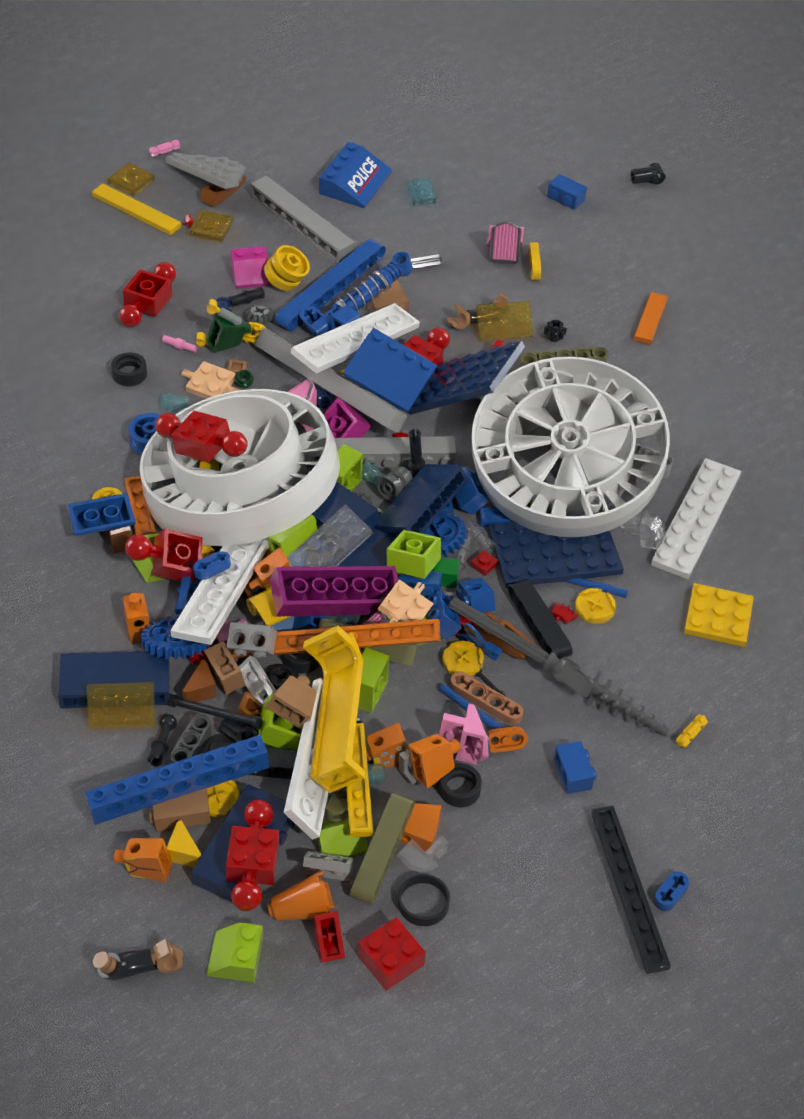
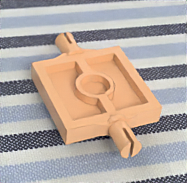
M204 361L195 372L186 369L182 371V376L190 379L185 386L186 392L205 399L241 390L232 387L236 373Z
M398 580L378 610L390 619L389 623L422 620L434 604L420 594L425 588L424 584L419 588L421 582H418L414 589H412L401 580Z

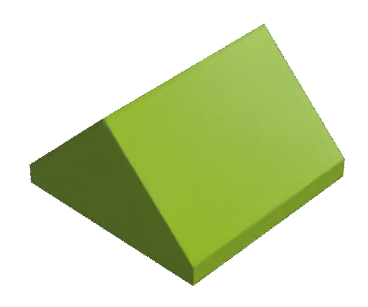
M348 817L341 822L323 821L320 837L315 838L320 853L351 858L366 854L368 850L366 837H350Z

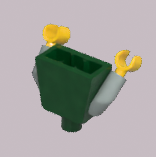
M210 299L209 305H207V312L209 314L218 313V315H214L207 338L205 333H197L196 344L199 347L206 344L214 353L239 346L243 336L251 333V325L244 323L239 315L223 307L221 309L218 308L217 301Z

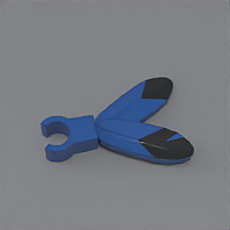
M465 623L464 629L467 634H458V639L472 642L476 647L484 648L482 651L496 661L503 650L490 642L486 644L480 633L471 624Z

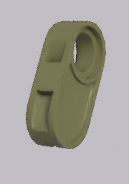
M345 789L336 791L327 803L326 818L329 821L341 822L348 817L347 792Z

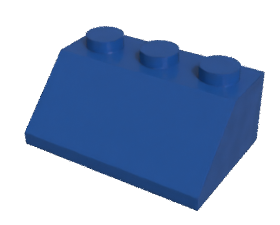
M128 493L68 504L74 536L136 524Z

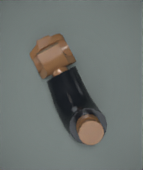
M497 293L496 296L498 298H495L494 302H489L486 307L467 311L462 306L455 304L454 308L460 313L455 318L447 317V322L452 327L464 329L469 323H491L501 320L507 312L505 302L509 300V297Z
M164 939L153 947V953L150 948L118 953L100 951L94 956L93 965L97 968L99 976L103 979L115 981L156 970L155 964H157L159 972L162 973L177 971L182 967L184 956L182 949L178 948L175 944L170 945L169 941Z

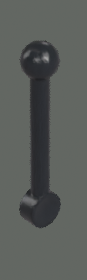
M481 669L475 673V676L480 677L491 689L505 696V692L495 687L482 674Z

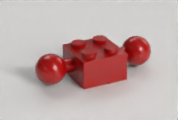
M159 263L155 267L154 273L140 269L123 289L124 306L119 312V320L124 326H137L142 320V313L156 317L173 296L172 282L176 278V269L171 263Z
M434 328L428 333L427 341L413 335L403 345L438 365L443 362L444 349L450 343V336L445 329Z
M193 410L181 423L176 415L164 413L157 418L155 423L156 431L161 437L172 438L177 454L210 463L221 449L231 457L241 456L247 449L248 443L244 434L238 431H230L227 419Z
M164 528L155 537L154 545L151 544V541L146 536L141 534L131 536L125 544V551L129 558L135 561H142L148 557H153V575L181 581L182 577H190L192 582L197 579L193 566L197 561L205 558L202 557L203 537Z
M261 799L251 801L245 808L244 818L250 827L232 826L226 862V878L230 882H239L232 890L231 899L234 906L242 911L254 910L260 904L262 892L257 884L274 885L279 851V830L264 829L271 824L274 811L267 801Z

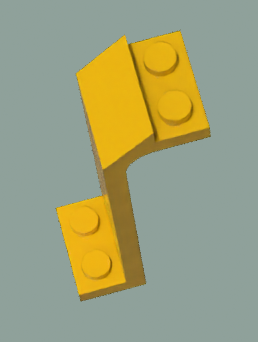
M339 626L304 641L303 648L320 663L324 674L310 777L328 793L365 779L366 771L352 760L364 660L353 632L347 634Z

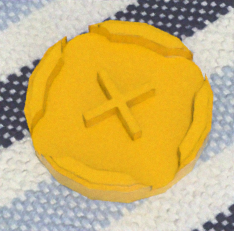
M589 588L583 590L576 598L575 611L585 622L602 624L608 622L614 616L616 609L615 600L608 592L607 594L602 592V589Z
M456 641L451 643L447 649H444L442 663L445 670L451 675L463 672L472 677L483 668L484 654L480 647L478 649L472 642Z
M230 780L206 788L210 816L224 817L230 813L240 797L238 786L234 781Z

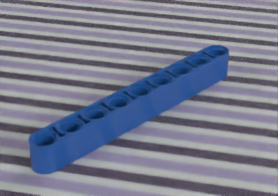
M368 239L276 314L275 323L290 332L295 330L302 324L299 314L302 308L305 306H313L317 310L322 308L384 256L386 247L372 239Z

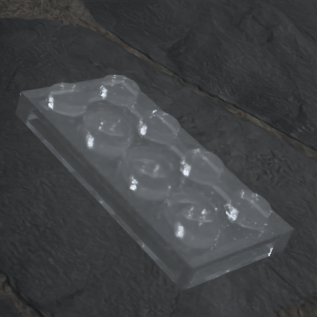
M345 504L291 553L287 559L292 567H336L372 535L373 531Z

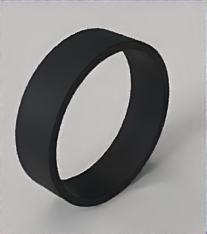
M418 874L408 878L402 884L399 890L398 908L401 915L408 922L417 926H432L439 923L446 916L449 909L450 893L446 884L441 879L429 874ZM426 883L440 889L447 903L440 913L431 917H419L410 913L404 907L401 897L409 887L415 884Z

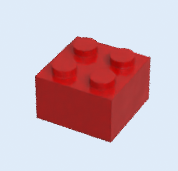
M397 917L358 942L357 956L385 991L424 966L426 951Z

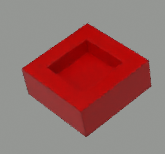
M482 550L470 561V567L487 576L498 566L499 560Z

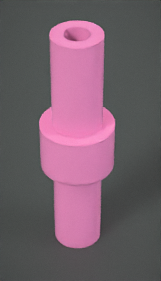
M166 335L162 338V342L173 345L176 349H185L194 353L198 350V346L187 343L184 339H175Z

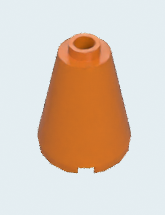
M323 871L317 872L273 896L271 903H268L270 916L275 917L277 921L314 919V915L330 912V909L334 908L328 882H324L321 878L325 876V873Z

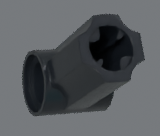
M652 163L646 168L633 169L630 174L633 184L651 181L653 184H661L666 178L659 163Z
M225 718L219 726V732L234 743L257 736L254 728L246 727L240 722Z

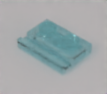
M429 177L413 179V181L406 180V187L413 205L415 203H420V205L436 203L437 197Z

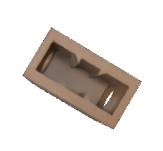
M301 675L298 678L289 676L275 692L265 708L301 729L312 714L317 692L308 686L310 680L306 676Z

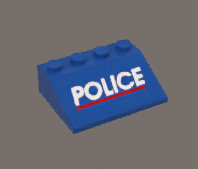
M347 142L319 177V194L365 208L390 175L392 169L363 146Z

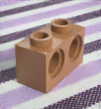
M223 641L204 650L208 664L226 695L245 686L241 670Z

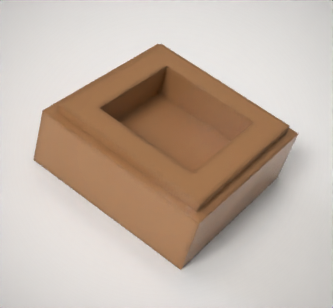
M229 360L227 370L236 374L241 370H247L248 361Z

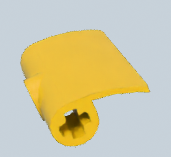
M271 584L267 586L264 592L246 600L250 613L253 616L260 614L266 626H272L291 617H276Z

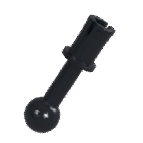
M166 714L160 719L161 732L158 739L151 743L152 750L147 760L154 767L161 765L164 753L169 748L166 743L168 735L177 726V720L171 714Z

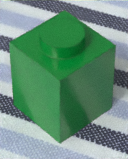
M441 558L431 571L442 572V587L457 588L459 559Z

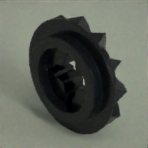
M286 664L275 665L266 672L267 677L276 690L285 682L278 683V679H282L285 676L286 680L289 676L299 677L297 670Z

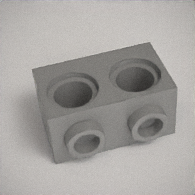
M230 622L226 648L232 650L233 654L238 656H246V653H253V656L258 658H266V655L274 656L277 630L271 626ZM245 636L244 642L239 645L240 637ZM265 637V643L259 647V640Z

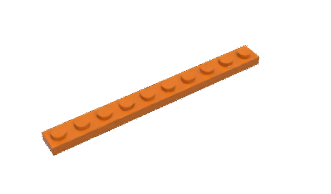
M439 619L340 627L347 634L353 632L359 648L441 642ZM331 628L277 632L274 655L306 653L307 651L303 648L304 641ZM245 636L240 637L239 645L244 642ZM265 637L259 640V647L265 643ZM231 650V655L233 658L249 657L250 655L253 656V653H246V656L234 655L233 651Z

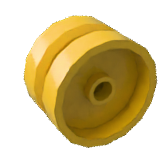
M289 245L280 246L264 267L265 275L269 282L284 291L294 290L310 269L306 256L297 248Z

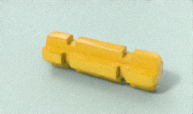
M698 714L684 729L682 734L676 738L679 747L686 748L708 723L706 716Z

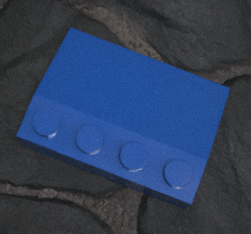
M373 327L343 375L408 413L431 380L437 365Z

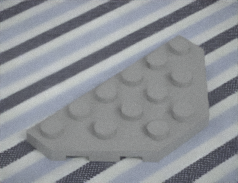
M172 153V155L166 156L167 164L224 189L239 186V181L241 182L245 174V166L238 164L237 161L229 160L228 157L218 158L205 155H184L182 153Z

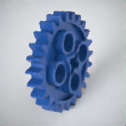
M447 511L439 514L423 533L441 538V555H444L446 558L448 557L447 553L455 554L454 549L460 550V544H465L464 539H467L464 520H460V516L455 517L454 513L448 515Z
M178 616L175 619L167 617L165 621L159 619V623L152 622V625H146V629H143L141 634L142 647L145 648L146 652L150 651V655L157 654V658L165 656V659L173 657L176 660L181 656L183 659H186V655L194 657V653L201 654V650H206L207 646L210 645L171 637L170 631L179 618Z

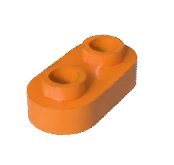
M518 726L492 729L487 732L490 739V752L493 753L520 750L528 742L526 732ZM513 735H519L516 739H512ZM493 737H497L496 741L491 742Z

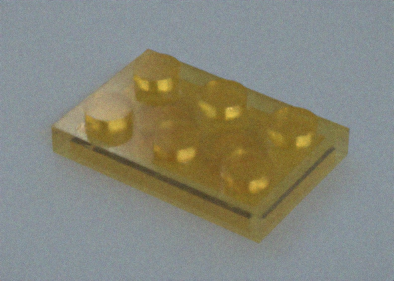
M530 301L476 305L480 341L534 336Z
M154 682L87 684L89 729L152 727L156 725Z

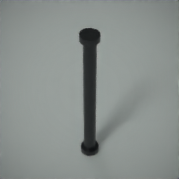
M171 694L168 699L170 707L175 708L178 706L252 725L254 729H260L263 723L261 716H248L182 699L175 694Z

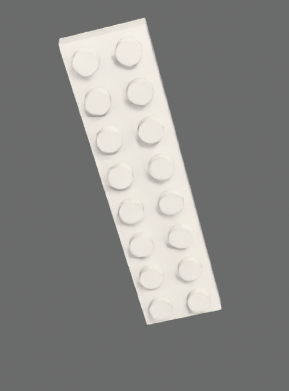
M394 303L293 346L291 354L313 372L319 373L354 357L373 327L395 339L419 328L420 322Z
M705 458L652 559V566L689 579L741 475L740 470Z
M267 538L245 544L223 546L220 551L227 552L230 555V568L200 582L170 631L171 637L209 645L213 643L255 572L254 566L262 560L269 548Z
M321 678L313 681L312 688L317 693L312 714L303 725L284 809L287 817L312 840L320 837L328 792L310 777L323 684Z

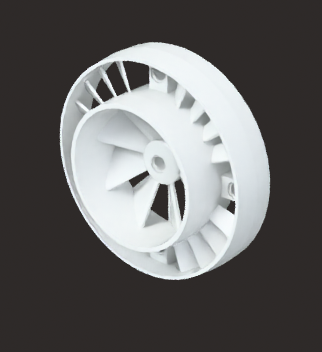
M582 357L543 359L512 371L503 378L493 393L485 395L478 407L472 427L473 460L478 479L490 501L504 515L521 526L539 533L559 537H583L600 534L621 526L640 513L652 499L661 482L667 465L670 446L668 422L654 394L641 381L628 372L606 362ZM539 388V390H536L531 394L529 393L530 390ZM605 391H608V392H610V393H613L614 395L611 396L610 394H608V393L605 392ZM625 400L631 406L626 409L620 402ZM539 426L552 431L551 436L527 434ZM655 434L660 449V456L634 454L636 438ZM551 444L550 451L524 467H521L514 457V452ZM559 457L563 460L554 485L543 482ZM634 459L659 464L660 469L657 475L632 468ZM506 469L508 477L494 484L487 474ZM632 474L650 482V484L644 490H641L628 483ZM624 490H627L635 498L626 503L621 498ZM530 501H533L530 508L526 507ZM613 504L616 507L612 510H608V508Z
M248 389L216 395L195 403L176 414L181 423L193 410L227 419L230 431H238L244 434L248 445L246 451L241 456H228L221 449L213 458L223 464L221 471L193 467L199 460L177 454L172 438H163L157 431L147 443L140 460L143 494L154 521L162 529L167 528L203 537L202 545L230 546L265 539L295 526L317 510L327 499L336 484L340 469L335 439L322 412L305 398L289 392L271 389ZM294 421L305 424L314 430L299 435ZM321 455L319 461L306 462V460ZM306 464L315 465L314 468L306 475ZM171 478L175 479L173 484L155 491L150 490L152 482Z

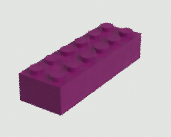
M396 566L276 567L270 578L276 617L373 615L398 582Z

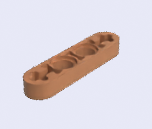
M457 672L451 676L450 688L463 698L508 724L516 725L522 721L523 708L516 702L466 673ZM480 690L483 692V695L475 696L472 694V691ZM493 700H497L501 703V705L498 707H494L490 704V702Z

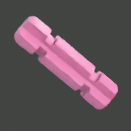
M173 140L171 143L166 142L157 145V147L149 148V154L151 157H156L158 154L162 155L180 149V143L178 140Z

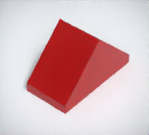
M338 911L314 915V935L321 962L345 958Z

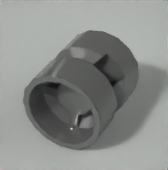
M402 466L396 467L378 480V492L384 499L394 500L413 477L406 468Z

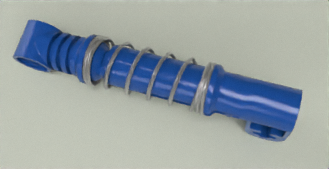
M404 251L394 254L392 261L381 270L377 269L374 271L373 277L369 276L366 282H361V286L358 288L354 287L352 293H347V297L343 300L339 299V301H336L333 307L324 315L313 306L302 308L299 314L304 328L312 336L317 337L331 331V315L347 305L357 312L360 308L365 309L367 303H372L374 297H380L381 291L386 292L389 290L392 283L400 278V276H408L412 272L413 267L409 254Z

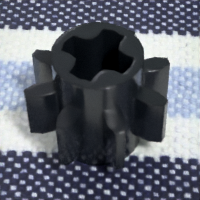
M560 320L547 322V326L544 327V334H547V339L552 342H558L560 339L563 340L567 328L563 327L564 323Z

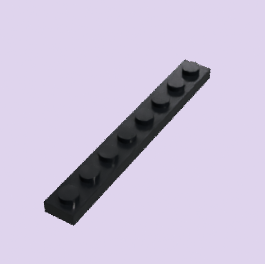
M614 805L592 809L591 816L646 974L669 970L671 964Z

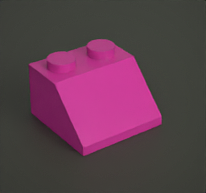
M265 246L231 250V267L236 288L271 285L264 271L265 264L268 261Z
M338 397L324 414L334 438H362L371 427L355 407Z

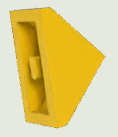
M182 820L178 821L167 846L173 863L194 868L202 855Z

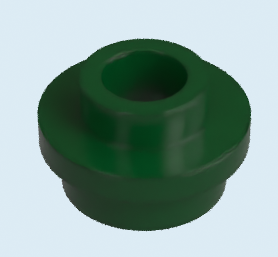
M241 370L236 374L235 382L238 386L248 388L253 384L254 377L250 371Z

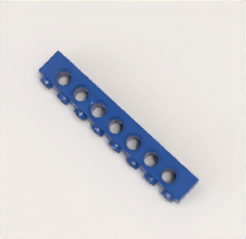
M261 735L85 791L94 825L269 768L268 752Z

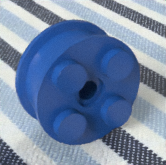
M142 414L130 422V445L135 452L142 455L150 438L156 432L155 423L160 414Z

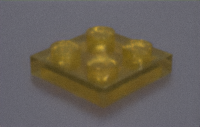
M127 163L107 178V182L109 185L134 197L155 180V175L131 163Z
M201 209L190 228V235L223 242L233 223V216Z

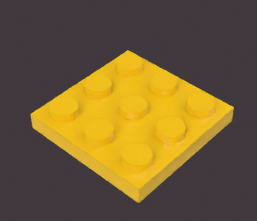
M694 583L684 634L745 647L754 596Z

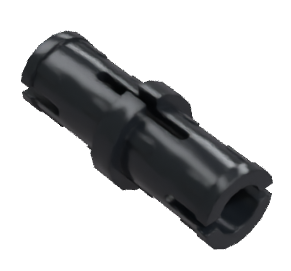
M259 287L229 296L230 307L233 308L245 303L250 304L251 301L265 298L264 289Z

